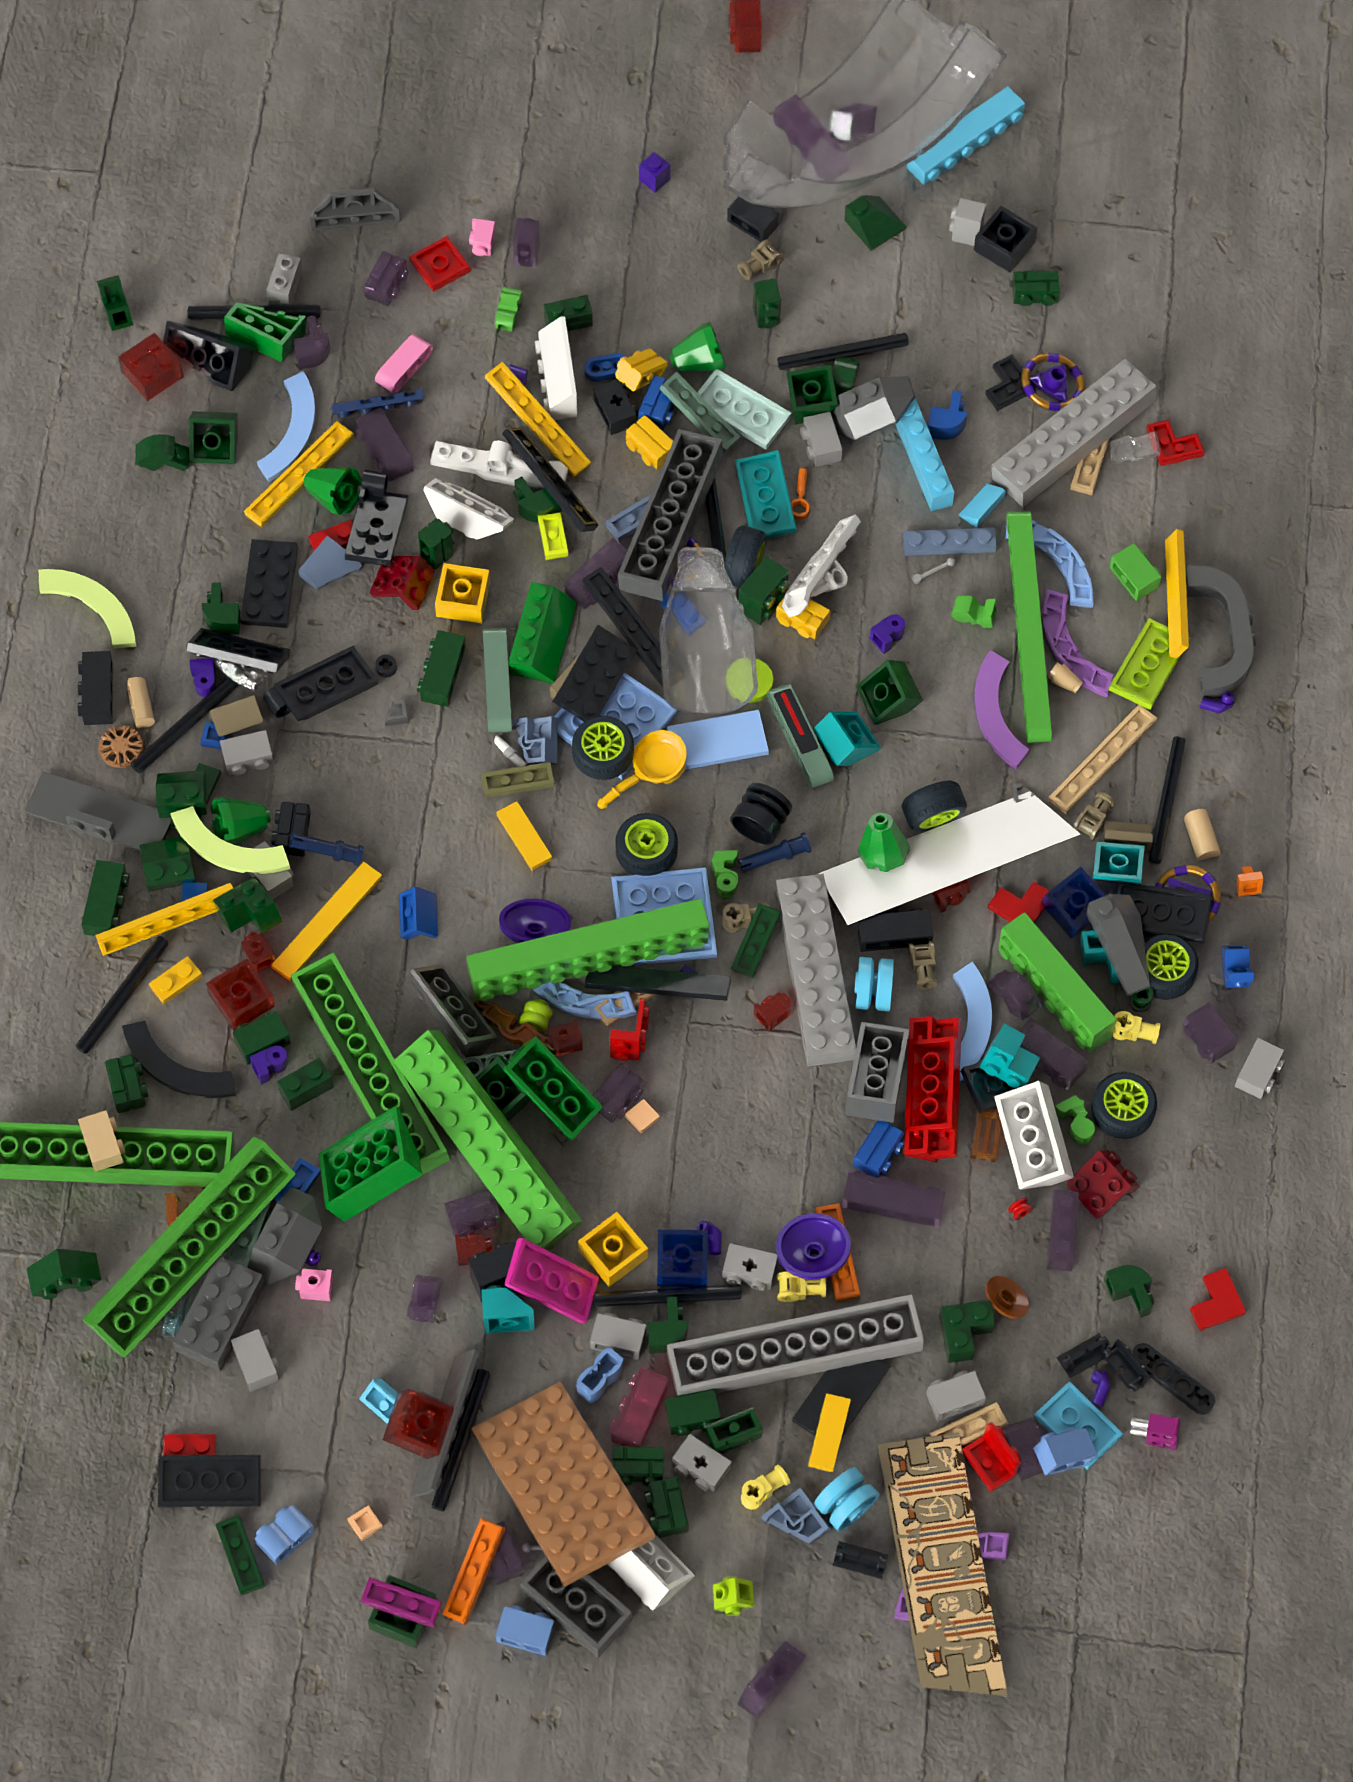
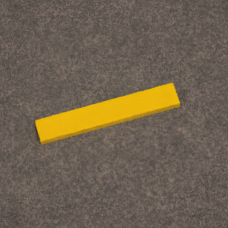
M503 362L485 375V379L552 455L566 466L568 473L573 478L591 465L592 462Z
M336 421L244 510L245 515L262 528L304 487L306 473L313 468H324L354 438V433Z
M1176 529L1165 540L1170 657L1178 658L1189 647L1184 531Z
M363 862L272 963V969L291 982V975L301 970L380 882L382 874Z
M231 883L97 934L96 938L102 955L105 956L217 912L213 900L233 889Z

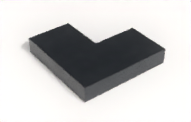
M1012 354L993 364V369L1002 382L987 389L985 395L995 409L999 411L1026 397L1027 394L1023 389L1021 380L1023 369Z

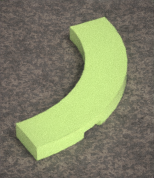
M54 569L38 570L40 594H60L82 600L83 603L99 613L105 621L112 638L113 649L137 647L133 626L126 610L119 600L104 586L74 572Z
M193 806L170 813L174 825L184 841L201 857L219 867L240 873L259 872L260 874L290 869L283 845L265 849L236 846L210 832L200 821Z

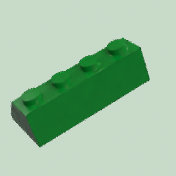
M531 581L509 658V675L551 684L556 681L577 605L575 600L554 586Z
M536 1036L525 1042L509 1059L503 1069L570 1140H573L603 1108L596 1098Z

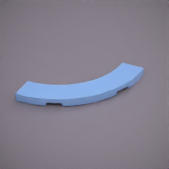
M304 371L284 380V386L289 393L292 403V417L287 433L271 453L257 461L259 469L268 482L282 475L298 456L302 455L313 432L315 401L311 385Z
M1032 520L1034 547L1046 554L1062 572L1069 590L1070 606L1093 608L1091 578H1089L1085 563L1078 552L1051 528L1047 529L1036 524V521ZM1006 527V539H1008L1007 527Z
M973 962L953 974V979L964 997L968 1016L966 1032L961 1043L960 1071L965 1066L979 1063L986 1050L992 1025V1007L989 992L984 979ZM960 1072V1084H961V1083L964 1082V1079H963V1076H962V1074H961V1072Z
M549 982L542 984L539 988L532 989L551 1006L574 1016L601 1020V1015L594 1007L604 1000H609L608 1003L600 1008L605 1014V1018L619 1017L620 1019L636 1015V1010L628 991L615 994L590 995L561 982L556 984ZM622 999L623 1006L616 1007L614 1004L615 1000Z

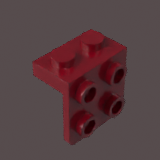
M393 556L390 567L380 566L370 589V594L373 597H400L411 610H419L435 571L421 556Z
M1099 1150L1074 1174V1178L1069 1179L1067 1182L1068 1188L1095 1218H1101L1126 1193H1134L1141 1187L1136 1182V1175L1120 1164L1122 1160L1114 1151Z

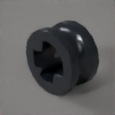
M385 654L377 658L375 666L380 676L387 678L396 673L397 665L393 656ZM389 662V670H384L382 667L384 666L383 663Z

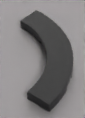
M146 1021L122 1026L131 1053L137 1061L141 1062L142 1068L161 1084L186 1095L205 1096V1098L236 1096L231 1071L202 1072L184 1067L170 1059L160 1050L150 1035Z

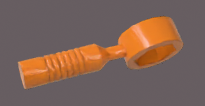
M804 468L799 469L797 483L798 498L791 502L793 511V507L801 505L806 508V512L798 514L793 511L795 520L806 519L810 512L809 503L803 499V495L806 493L808 470Z

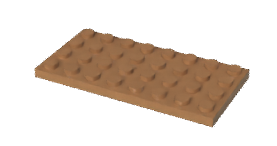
M561 1382L472 1428L473 1435L564 1587L655 1538V1534Z

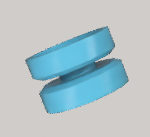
M859 957L858 972H856L855 1009L868 1010L871 1006V996L875 995V1008L877 1011H890L894 959L881 958L878 962V972L873 973V959L870 957Z
M856 1467L848 1469L832 1481L821 1492L814 1503L822 1514L832 1513L829 1522L837 1531L845 1530L861 1518L874 1505L880 1495L872 1484L862 1486L864 1475Z

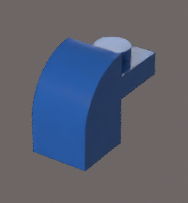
M953 390L950 409L931 407L928 430L933 439H953L964 430L967 412H963L965 401H961V391Z
M1246 945L1222 946V970L1226 988L1250 987V982H1254V972L1250 969V949Z

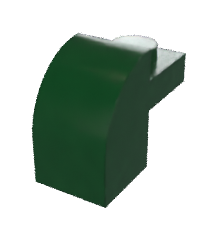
M119 275L98 280L97 285L111 330L115 331L133 326Z
M836 357L832 370L836 397L854 389L855 378L860 365L858 361L848 357Z
M152 435L136 444L135 465L152 471H156L164 464L182 471L189 467V447L175 443L174 436Z
M522 476L514 480L515 490H513V494L518 501V513L524 519L538 523V516L561 513V507L546 488L533 493Z
M212 582L211 591H207V603H201L206 625L213 631L225 634H240L241 613L239 603H223L221 582Z
M1123 1265L1106 1271L1104 1281L1112 1300L1116 1301L1132 1295L1140 1317L1150 1315L1154 1299L1151 1292L1146 1291L1150 1289L1152 1284L1149 1274L1133 1265Z
M667 1297L668 1321L648 1322L649 1354L667 1353L668 1344L686 1340L688 1320H683L682 1305H677V1297Z

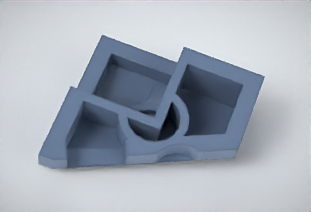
M326 536L300 567L299 577L318 590L327 586L330 581H338L350 572L360 571L362 565L356 561L345 560L346 550Z
M549 716L535 719L525 717L511 720L512 727H516L520 737L517 740L523 748V755L527 764L546 762L557 764V717Z
M802 1488L796 1490L784 1501L777 1503L761 1516L763 1521L809 1544L832 1529Z

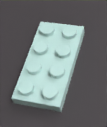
M718 369L712 373L697 392L735 432L765 450L791 419V412Z

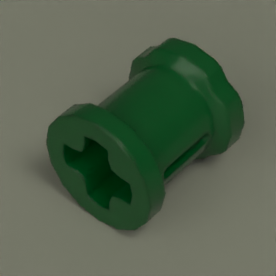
M1149 987L1132 994L1130 1006L1134 1011L1145 1012L1150 1008V1002L1154 995L1152 988Z

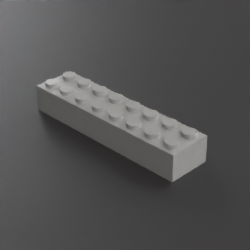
M1126 359L1122 360L993 463L992 480L1006 490V493L1018 504L1025 507L1082 459L1086 458L1091 452L1156 401V385Z
M824 873L776 880V897L778 908L781 912L780 920L807 1067L854 1060L856 1045Z

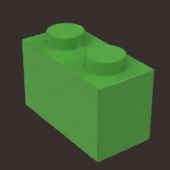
M1134 543L1111 557L1109 568L1136 601L1159 588L1161 580L1160 571L1156 566L1150 564L1145 552L1142 549H1138Z

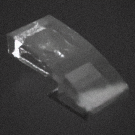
M1155 432L1134 439L1128 435L1109 442L1111 459L1114 464L1135 462L1161 455L1158 435Z
M216 660V665L219 669L238 684L253 691L266 685L267 676L247 670V668L239 666L238 663L230 661L224 663Z

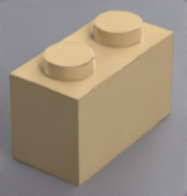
M107 1110L78 1119L95 1172L123 1163L121 1154L126 1152L122 1140H116L114 1132H117L118 1128L114 1117L109 1118Z

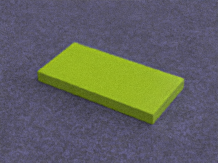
M1150 618L1147 620L1111 682L1109 691L1151 710L1182 656L1181 654L1178 658L1170 657L1169 629L1167 626Z

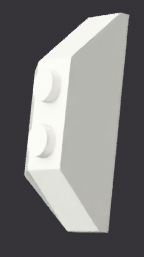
M436 478L424 487V492L436 518L442 522H447L452 528L463 532L469 538L477 540L498 533L513 523L514 519L504 509L462 487L451 483H442L441 480Z

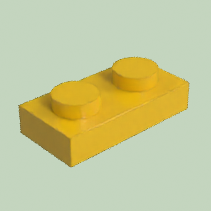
M187 956L150 982L149 987L160 1001L166 1004L201 979L203 975Z

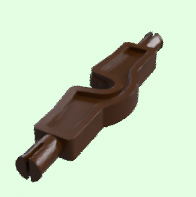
M477 1000L478 1003L475 1001L474 1006L482 1012L485 1020L497 1027L508 1042L523 1045L536 1036L556 1056L557 1050L548 1045L549 1042L546 1037L537 1032L527 1022L513 1030L518 1022L515 1014L501 1008L494 1002L488 1005L481 1000Z

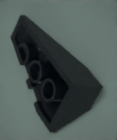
M167 321L163 343L181 358L188 360L196 371H201L208 377L209 382L229 391H234L251 367L255 345L233 337Z

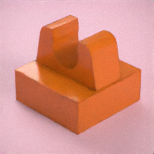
M1252 866L1242 867L1243 874H1238L1236 891L1238 897L1262 894V872H1254Z

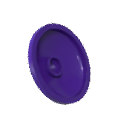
M523 899L507 905L501 911L499 927L509 939L516 943H521L570 931L571 918L563 907L551 901Z
M811 1213L792 1219L782 1228L777 1238L776 1251L781 1265L789 1273L803 1279H822L833 1275L845 1265L851 1252V1240L848 1231L837 1219L825 1214Z

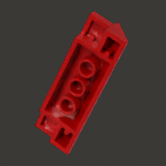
M933 1016L909 1018L904 1155L907 1157L936 1163L937 1159L957 1157L962 1021L959 1017L937 1020Z

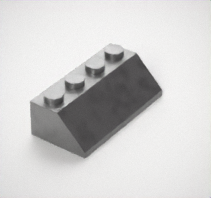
M440 964L412 969L410 972L412 986L417 991L420 999L429 1007L432 1015L443 1026L446 1034L455 1042L460 1053L466 1058L483 1055L496 1040L497 1035L446 967Z

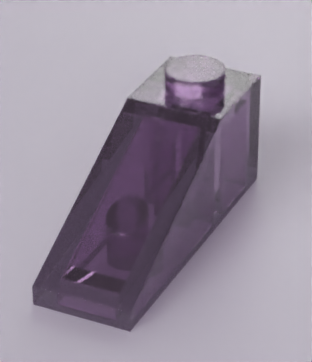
M785 1641L747 1684L737 1705L759 1719L804 1661L806 1655Z

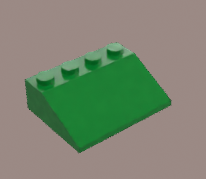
M394 1106L318 1153L325 1207L343 1222L422 1175L419 1154L397 1106Z

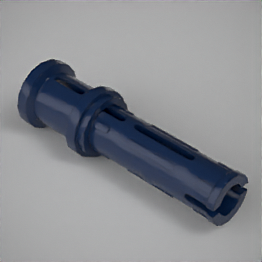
M294 832L291 835V848L332 856L335 861L344 860L352 862L355 866H359L364 851L362 845L356 847L344 844V841L341 840L334 843Z
M803 832L799 837L788 841L784 839L778 846L740 858L738 861L741 864L742 872L746 873L749 870L783 858L790 860L797 854L803 852L810 853L812 851L805 832Z

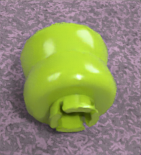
M537 998L527 1001L519 1018V1023L522 1025L527 1022L540 1034L545 1033L553 1011L545 1000Z

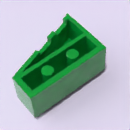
M236 302L224 317V332L229 337L255 345V350L282 363L306 334V316L299 315V317L285 315L283 311L273 313L264 311L263 307Z

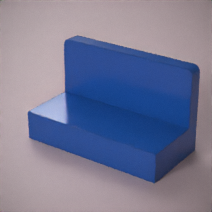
M416 886L400 893L401 938L409 940L420 934L431 938L437 937L436 894Z

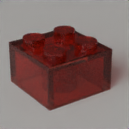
M729 0L730 44H734L735 53L761 52L762 21L760 0Z
M155 332L118 356L121 372L147 401L184 377L181 362Z
M248 959L243 960L206 983L209 996L233 1031L238 1026L249 1023L275 1007L273 995Z
M412 1389L399 1392L396 1396L383 1441L425 1459L437 1456L440 1453L454 1407Z

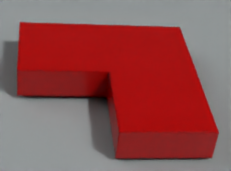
M1169 419L1147 424L1146 429L1160 467L1204 456L1205 452L1198 433L1176 438Z
M1033 882L1020 899L1000 887L987 908L1009 922L1025 912L1035 923L1053 898L1054 893Z
M1226 1268L1203 1276L1202 1280L1211 1299L1190 1307V1312L1199 1332L1246 1314V1310Z

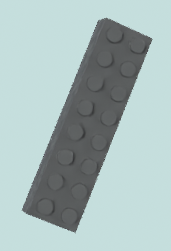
M678 429L619 570L618 582L620 591L664 601L722 460V439Z

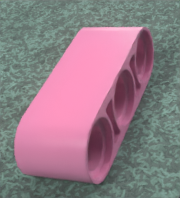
M415 334L410 335L376 374L375 382L396 394L430 357L433 346Z

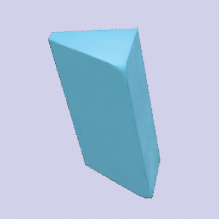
M986 484L960 512L959 516L975 528H978L1005 498L1006 490Z
M381 1378L373 1379L359 1398L395 1431H398L410 1418L414 1407Z

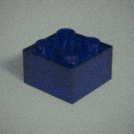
M1080 867L1049 891L1040 903L1072 939L1091 924L1086 915L1089 902L1106 895L1085 870Z
M658 1229L657 1286L707 1287L708 1230Z

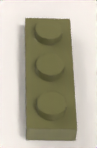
M550 762L480 773L484 798L554 787Z

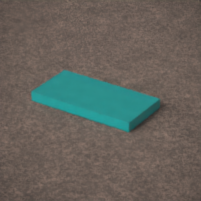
M779 450L735 460L749 527L765 532L767 539L796 533V524Z

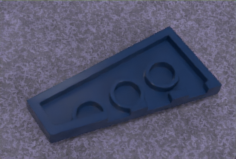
M423 390L332 404V413L338 414V418L352 416L351 411L360 410V414L374 412L373 408L382 406L383 410L396 409V404L405 403V407L419 405L418 400L424 399Z

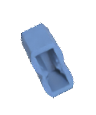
M611 1348L603 1350L596 1357L594 1365L584 1370L577 1380V1394L589 1404L597 1402L604 1395L607 1386L616 1382L623 1372V1358Z
M291 1505L289 1508L283 1507L276 1514L274 1522L269 1525L267 1523L264 1524L256 1532V1544L276 1565L285 1560L315 1532L312 1523L294 1505Z

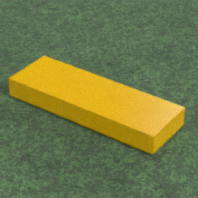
M517 801L496 812L497 817L531 871L552 861L550 852Z
M826 1393L808 1467L829 1472L834 1471L851 1399Z

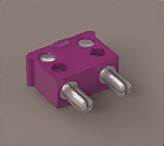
M1151 1413L1149 1420L1132 1417L1130 1433L1146 1437V1444L1176 1450L1181 1419Z

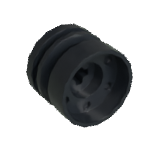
M752 783L742 796V803L738 804L732 813L730 822L746 838L756 843L770 845L775 841L781 830V825L786 822L787 816L790 815L792 804L778 790L765 784Z

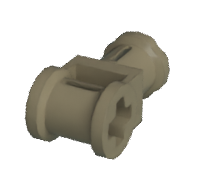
M767 239L751 252L750 259L738 263L737 267L743 278L751 280L753 275L760 270L765 273L769 269L776 268L783 261L784 254L778 252L772 246V242Z
M1103 792L1096 794V800L1093 805H1088L1080 813L1073 826L1075 830H1080L1089 835L1093 841L1097 838L1104 825L1106 813L1115 805L1112 797Z
M735 903L725 906L722 918L723 929L729 933H735L740 929L748 928L757 906L749 907L748 904L738 905Z
M933 941L920 945L909 943L910 964L912 965L913 973H917L918 979L916 988L929 990L936 987L938 983L934 979L933 970H935V947Z

